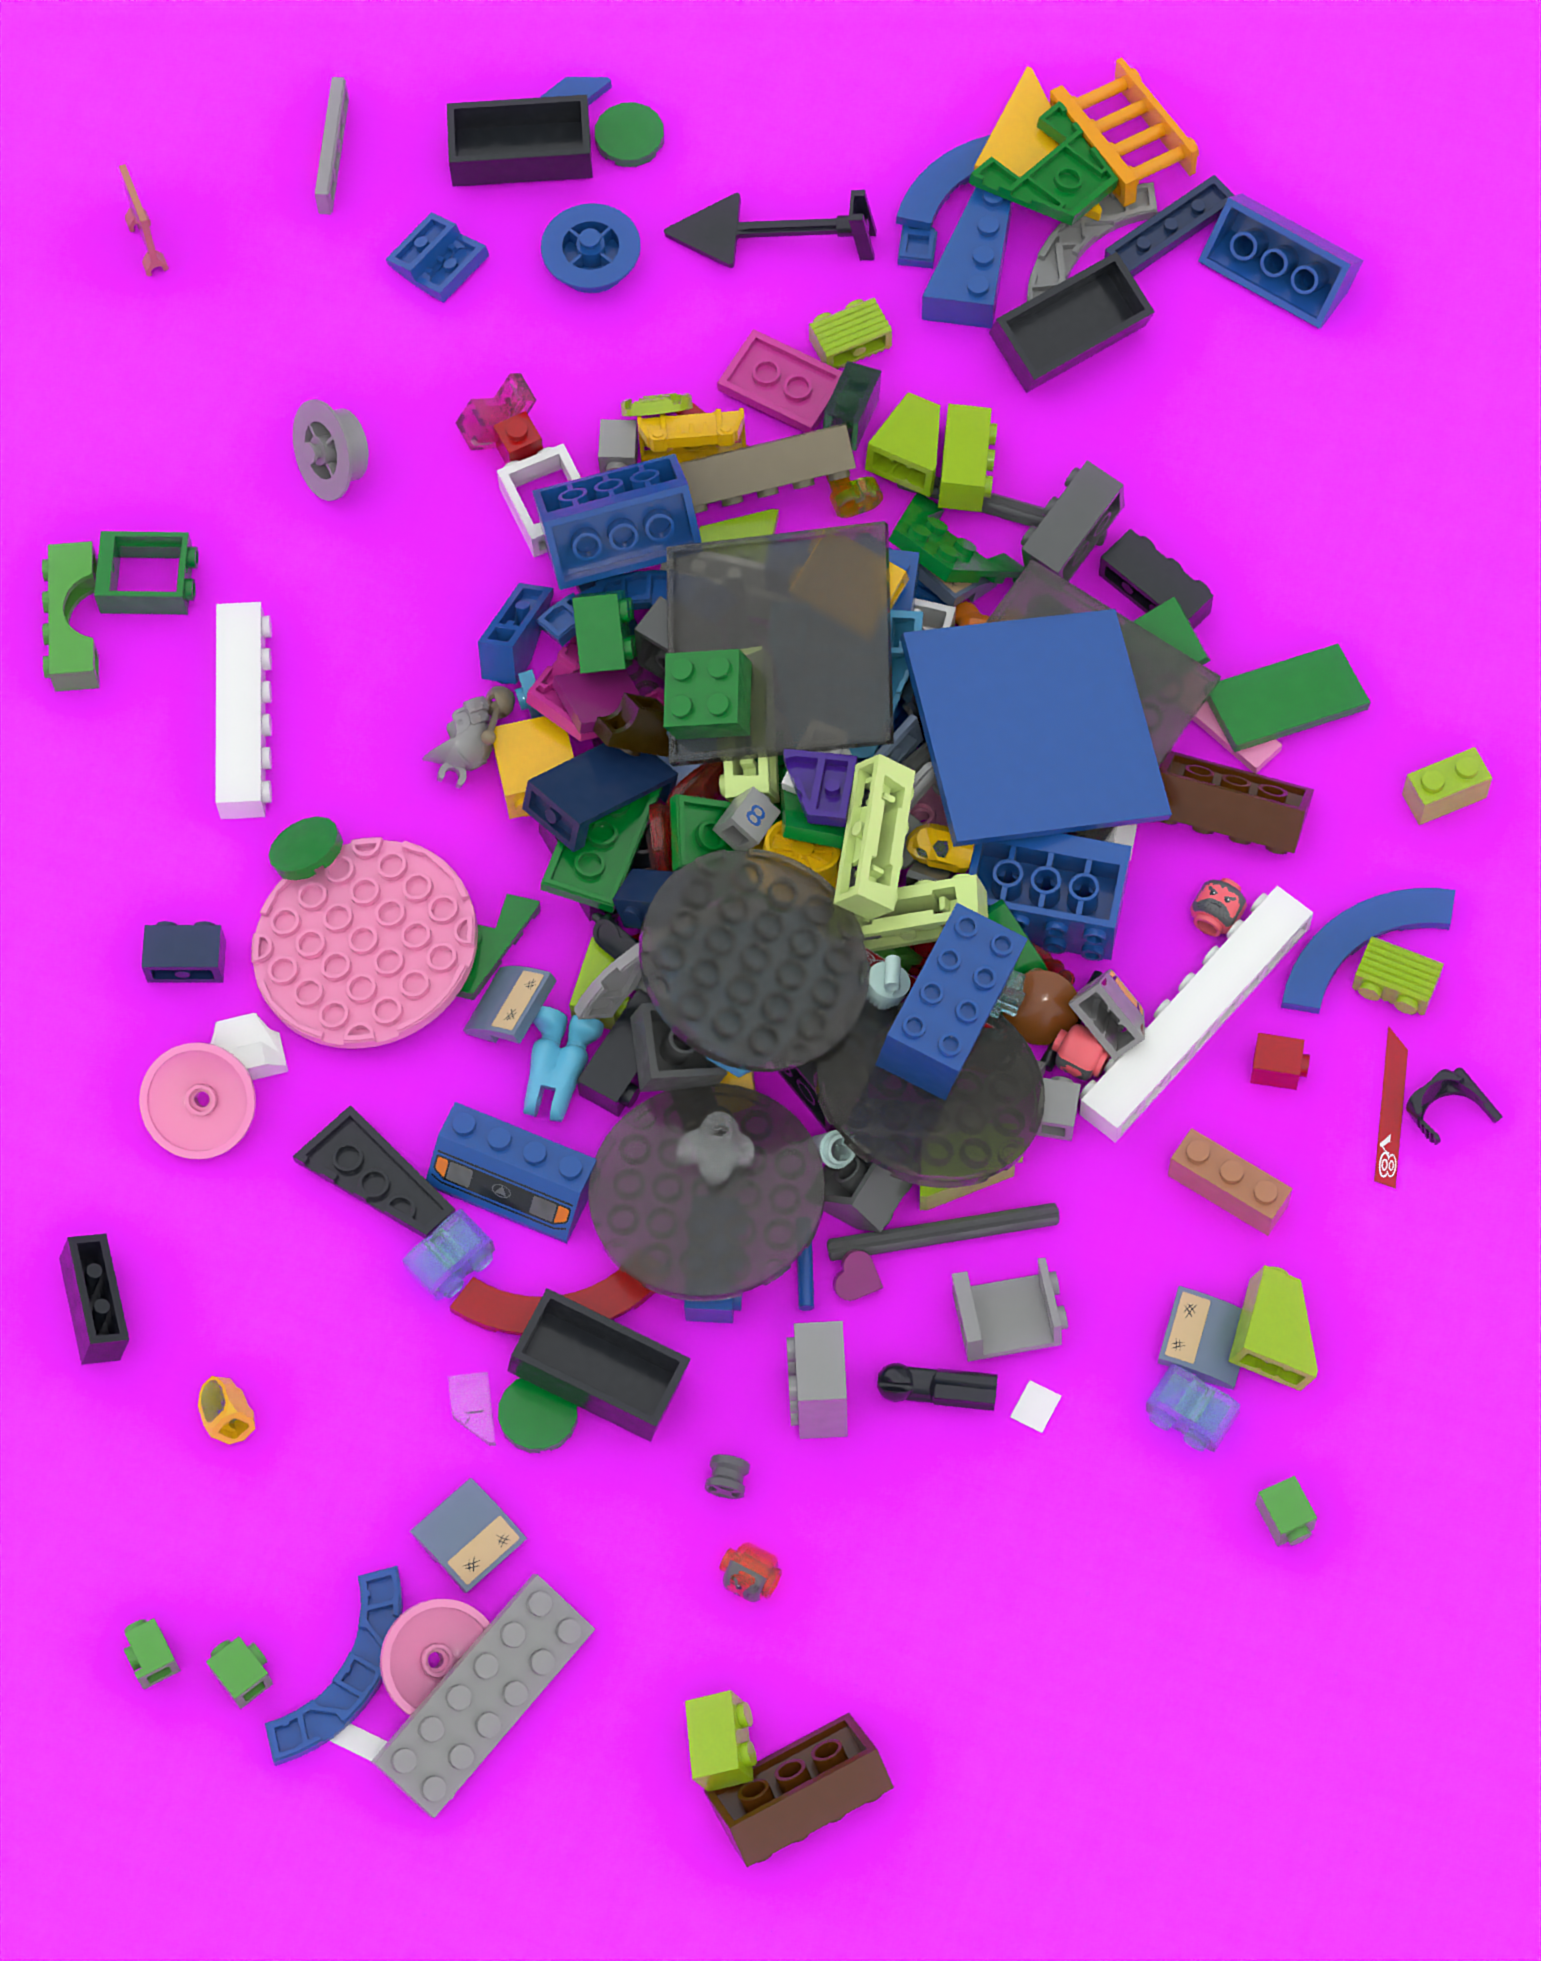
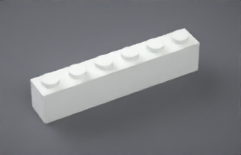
M261 602L216 604L215 803L220 819L266 817V803H272L271 781H266V770L272 769L271 748L266 747V736H272L271 715L266 714V703H272L271 682L266 681V670H272L271 649L265 648V638L272 637V624L270 615L264 616Z

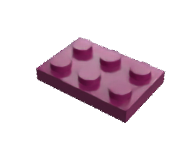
M753 329L717 382L718 391L806 433L817 428L846 384L847 374Z

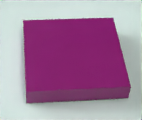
M625 669L556 675L552 685L579 734L594 732L593 728L597 717H604L613 713L620 705L624 692L640 695Z

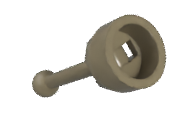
M504 686L491 688L485 697L489 704L488 714L491 718L487 730L481 734V740L487 745L493 744L496 740L494 731L498 719L507 717L514 708L515 696L510 689Z

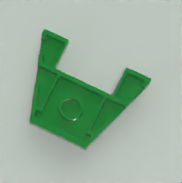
M1058 101L1039 117L1037 128L1058 142L1059 146L1021 177H1018L991 156L971 173L969 183L977 188L1072 226L1116 189L1119 178L1098 150L1088 145L1082 136L1083 130L1077 122H1071L1066 115V107Z
M918 492L888 539L889 542L900 550L919 552V563L944 582L978 583L981 577H985L996 584H1003L1005 578H1013L1014 584H1022L1030 572L1005 553L988 559L976 552L977 548L972 542L964 538H957L947 531L948 526L940 520L944 509L938 508L935 502Z
M507 894L496 928L478 925V942L474 963L466 982L457 995L458 997L475 1000L501 965V959L513 944L515 945L521 938L524 928L532 918L535 919L539 914L541 908L540 901Z

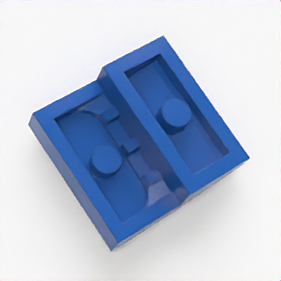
M431 212L386 258L389 266L416 287L432 297L445 302L487 259L489 252L486 245L462 235L456 223Z

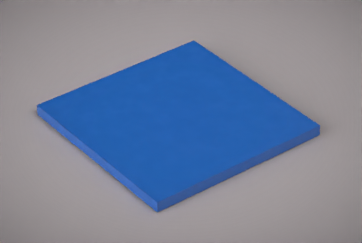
M1116 609L902 633L900 641L953 847L1163 821L1170 818L1172 815Z

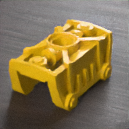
M739 408V411L721 412V409H716L712 413L668 416L663 413L660 414V417L651 418L637 416L641 462L676 454L679 463L746 447L744 408ZM738 439H741V442H742V443H735V442L738 441ZM644 447H650L651 450H645Z

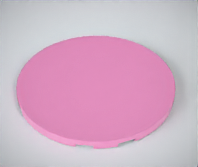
M382 837L353 839L351 843L342 845L339 855L330 866L324 868L322 865L315 869L316 875L295 881L281 879L261 908V917L256 933L252 937L251 960L254 966L257 986L266 1003L283 1024L295 1033L316 1043L337 1048L357 1049L381 1046L405 1038L432 1022L451 1004L462 989L473 966L477 951L478 925L476 913L462 880L443 859L433 852L408 841L403 843L383 840Z

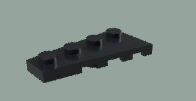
M351 1105L293 1155L294 1161L426 1240H429L456 1215L455 1208Z

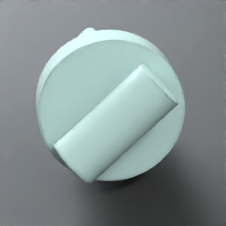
M889 955L885 958L884 962L874 964L865 979V999H869V1002L877 1006L879 1010L881 1008L886 1010V1008L889 1009L899 1005L910 989V978L901 967V958L897 955Z

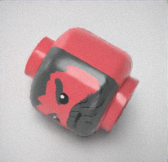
M1228 878L1208 880L1202 885L1190 906L1191 916L1194 918L1193 923L1200 931L1210 936L1217 937L1220 934H1227L1234 923L1243 915L1247 903L1241 893V887L1233 880Z
M1075 1024L1068 1032L1061 1029L1051 1050L1057 1052L1055 1058L1056 1066L1083 1081L1089 1080L1092 1076L1098 1078L1110 1058V1055L1090 1030L1082 1024Z

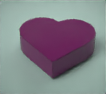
M853 1249L843 1256L841 1262L842 1270L836 1274L833 1280V1289L839 1297L852 1301L883 1288L870 1255L863 1250Z

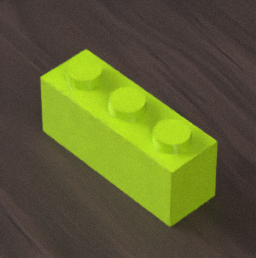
M948 403L938 508L982 512L983 498H991L993 476L986 475V471L993 472L995 450L988 449L989 445H995L997 424L991 423L992 408Z

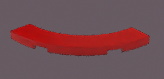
M638 1250L626 1264L606 1279L588 1288L562 1296L614 1320L646 1302L671 1276V1271L641 1250ZM473 1277L451 1304L450 1311L467 1322L486 1330L520 1335L521 1337L542 1297L524 1296L502 1291Z

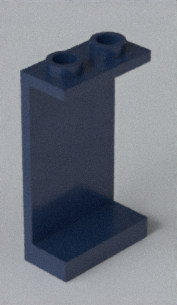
M602 743L529 779L522 809L572 852H575L585 847L589 824L661 787H663L659 799L665 804H669L670 798L674 795L678 773L657 755L641 753L640 756H633L619 748L608 747L605 743Z

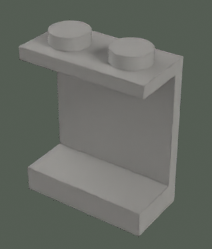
M1045 1257L1038 1258V1274L971 1286L967 1271L952 1274V1294L968 1362L1062 1345V1330L1068 1329L1067 1316L1064 1305L1057 1306L1055 1295L1060 1294L1056 1271L1049 1272Z

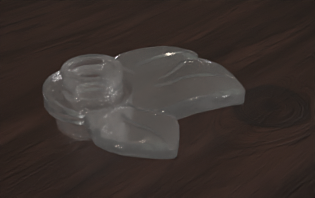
M714 1112L708 1115L703 1120L700 1129L690 1131L682 1137L676 1150L677 1164H699V1171L703 1179L713 1187L722 1184L729 1178L734 1164L743 1167L752 1166L755 1157L753 1142L749 1137L739 1132V1125L735 1118L725 1112ZM719 1129H723L727 1132L723 1136L713 1135V1133Z

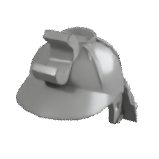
M484 696L464 701L463 707L452 713L453 721L447 724L446 729L450 739L431 750L422 758L423 761L443 764L437 773V781L442 782L447 771H454L458 775L456 788L460 789L466 780V771H472L487 763L493 744L487 745L481 740V734L487 730L490 716L488 715L489 704Z

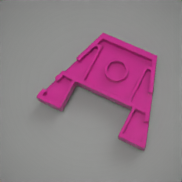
M574 636L567 647L563 646L559 651L557 660L553 665L547 666L528 690L526 703L577 740L584 741L597 738L598 736L595 732L579 734L552 686L554 676L580 672L577 638ZM661 687L645 695L646 697L658 699L664 706V690Z

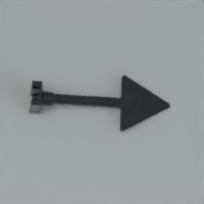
M851 190L849 215H838L837 218L739 222L741 197L739 193H734L664 229V234L667 238L729 268L735 266L736 246L739 238L837 234L838 237H854L861 261L874 260L875 253L870 236H876L877 233L865 190Z

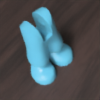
M542 1006L533 1021L534 1025L541 1032L542 1037L534 1042L532 1048L530 1075L523 1113L536 1117L544 1090L547 1089L555 1091L551 1105L550 1121L562 1122L577 1085V1080L588 1062L586 1047L602 1036L604 1024L598 1019H578L577 1015H573L569 1024L567 1045L560 1048L561 1040L568 1024L567 1016L557 1009Z

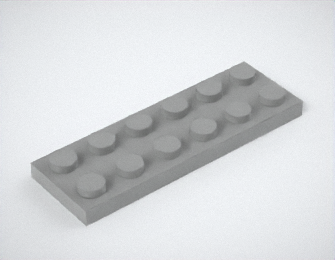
M532 1574L373 1758L371 1763L429 1817L435 1818L594 1632L595 1628L538 1574Z

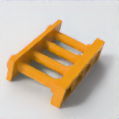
M1122 57L1116 60L1115 80L1079 97L1071 96L1063 85L1050 90L1051 107L1058 101L1064 104L1067 109L1066 115L1072 123L1077 122L1083 130L1082 136L1088 145L1098 150L1119 178L1117 187L1112 193L1123 207L1136 202L1139 180L1177 162L1180 163L1189 176L1196 173L1197 157L1199 156L1196 142L1191 137L1185 135L1144 85L1138 71L1135 68H1130ZM1121 92L1131 103L1096 121L1090 119L1083 111ZM1138 116H1141L1149 125V128L1116 144L1108 142L1102 135V133ZM1157 139H1160L1169 150L1135 167L1127 166L1121 156Z

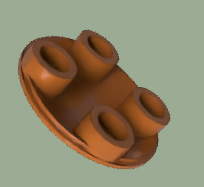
M1041 968L1031 969L1018 977L1005 993L1002 1008L1005 1023L1010 1031L1020 1040L1033 1045H1049L1055 1041L1061 1029L1068 1032L1077 1023L1079 1017L1069 1006L1070 1000L1077 992L1073 985L1062 975Z

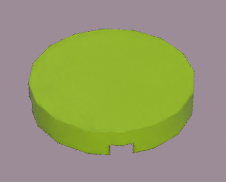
M677 393L649 395L639 398V401H634V403H632L630 398L620 402L622 416L655 415L693 408L692 395L690 393H683V395Z

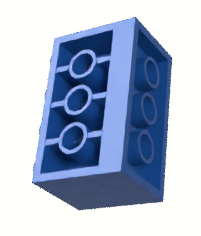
M676 454L532 491L548 556L559 590L704 553L689 486Z
M1063 833L974 845L968 874H977L987 891L988 907L1000 899L1004 900L1034 946L1042 947L1047 952L1062 954L1064 952L1080 954L1083 958L1092 961L1112 959L1128 879L1132 846Z
M956 903L890 1028L875 1065L946 1101L1013 972L1028 938Z

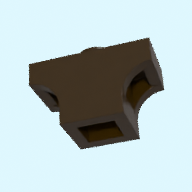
M624 692L618 708L610 715L597 717L593 731L608 747L619 748L633 756L647 753L673 758L678 745L663 727L664 706L656 698Z

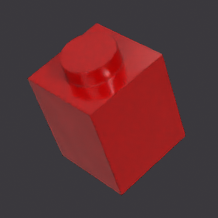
M526 411L493 425L496 448L505 464L515 460L521 461L536 455L543 449L542 438Z
M1258 1033L1250 1083L1297 1090L1299 1077L1307 1078L1310 1054H1303L1305 1040Z

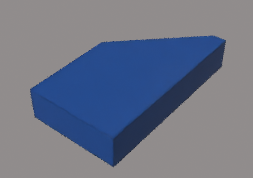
M565 77L541 97L587 95L589 106L611 89L612 84L608 77Z
M903 225L898 265L933 269L937 231L933 227L928 231Z

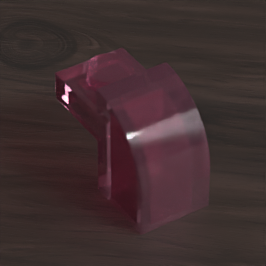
M510 373L494 398L470 399L455 423L470 450L496 448L493 425L524 411L528 414L537 400L522 374Z

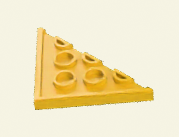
M1026 67L977 159L974 170L992 156L1018 177H1021L1060 145L1037 128L1039 117L1050 109L1051 105L1031 67ZM1098 203L1084 216L1099 221L1102 215L1100 204Z

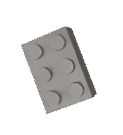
M843 1321L794 1323V1337L786 1338L791 1426H799L800 1439L848 1437Z

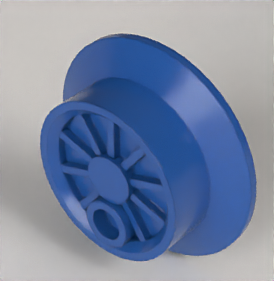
M596 203L577 205L559 213L548 224L541 240V254L548 271L560 282L584 293H599L617 285L635 267L641 248L638 230L631 219L616 208Z

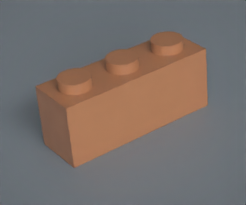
M1193 1128L1190 1129L1170 1159L1169 1177L1269 1236L1289 1206L1293 1188Z

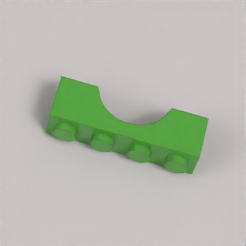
M92 541L49 544L48 559H42L43 579L48 581V591L42 592L44 613H48V623L43 624L42 632L44 645H49V656H43V672L45 678H51L55 692L100 688L99 654L94 639L76 632L69 625L75 607L84 598L95 592L98 558Z

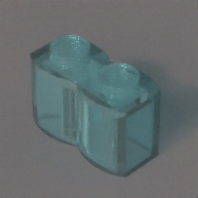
M459 1209L442 1222L432 1235L416 1245L402 1262L405 1270L437 1302L443 1297L451 1298L464 1285L463 1279L466 1275L474 1270L480 1272L486 1268L493 1259L492 1253L495 1251L493 1241L462 1209Z
M1171 1364L1147 1400L1146 1411L1150 1414V1421L1159 1428L1167 1431L1173 1428L1184 1434V1441L1198 1451H1204L1206 1448L1215 1452L1240 1414L1241 1405L1224 1392L1207 1385L1189 1371Z

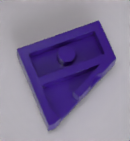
M784 748V763L807 823L846 827L855 765L858 763L857 756Z

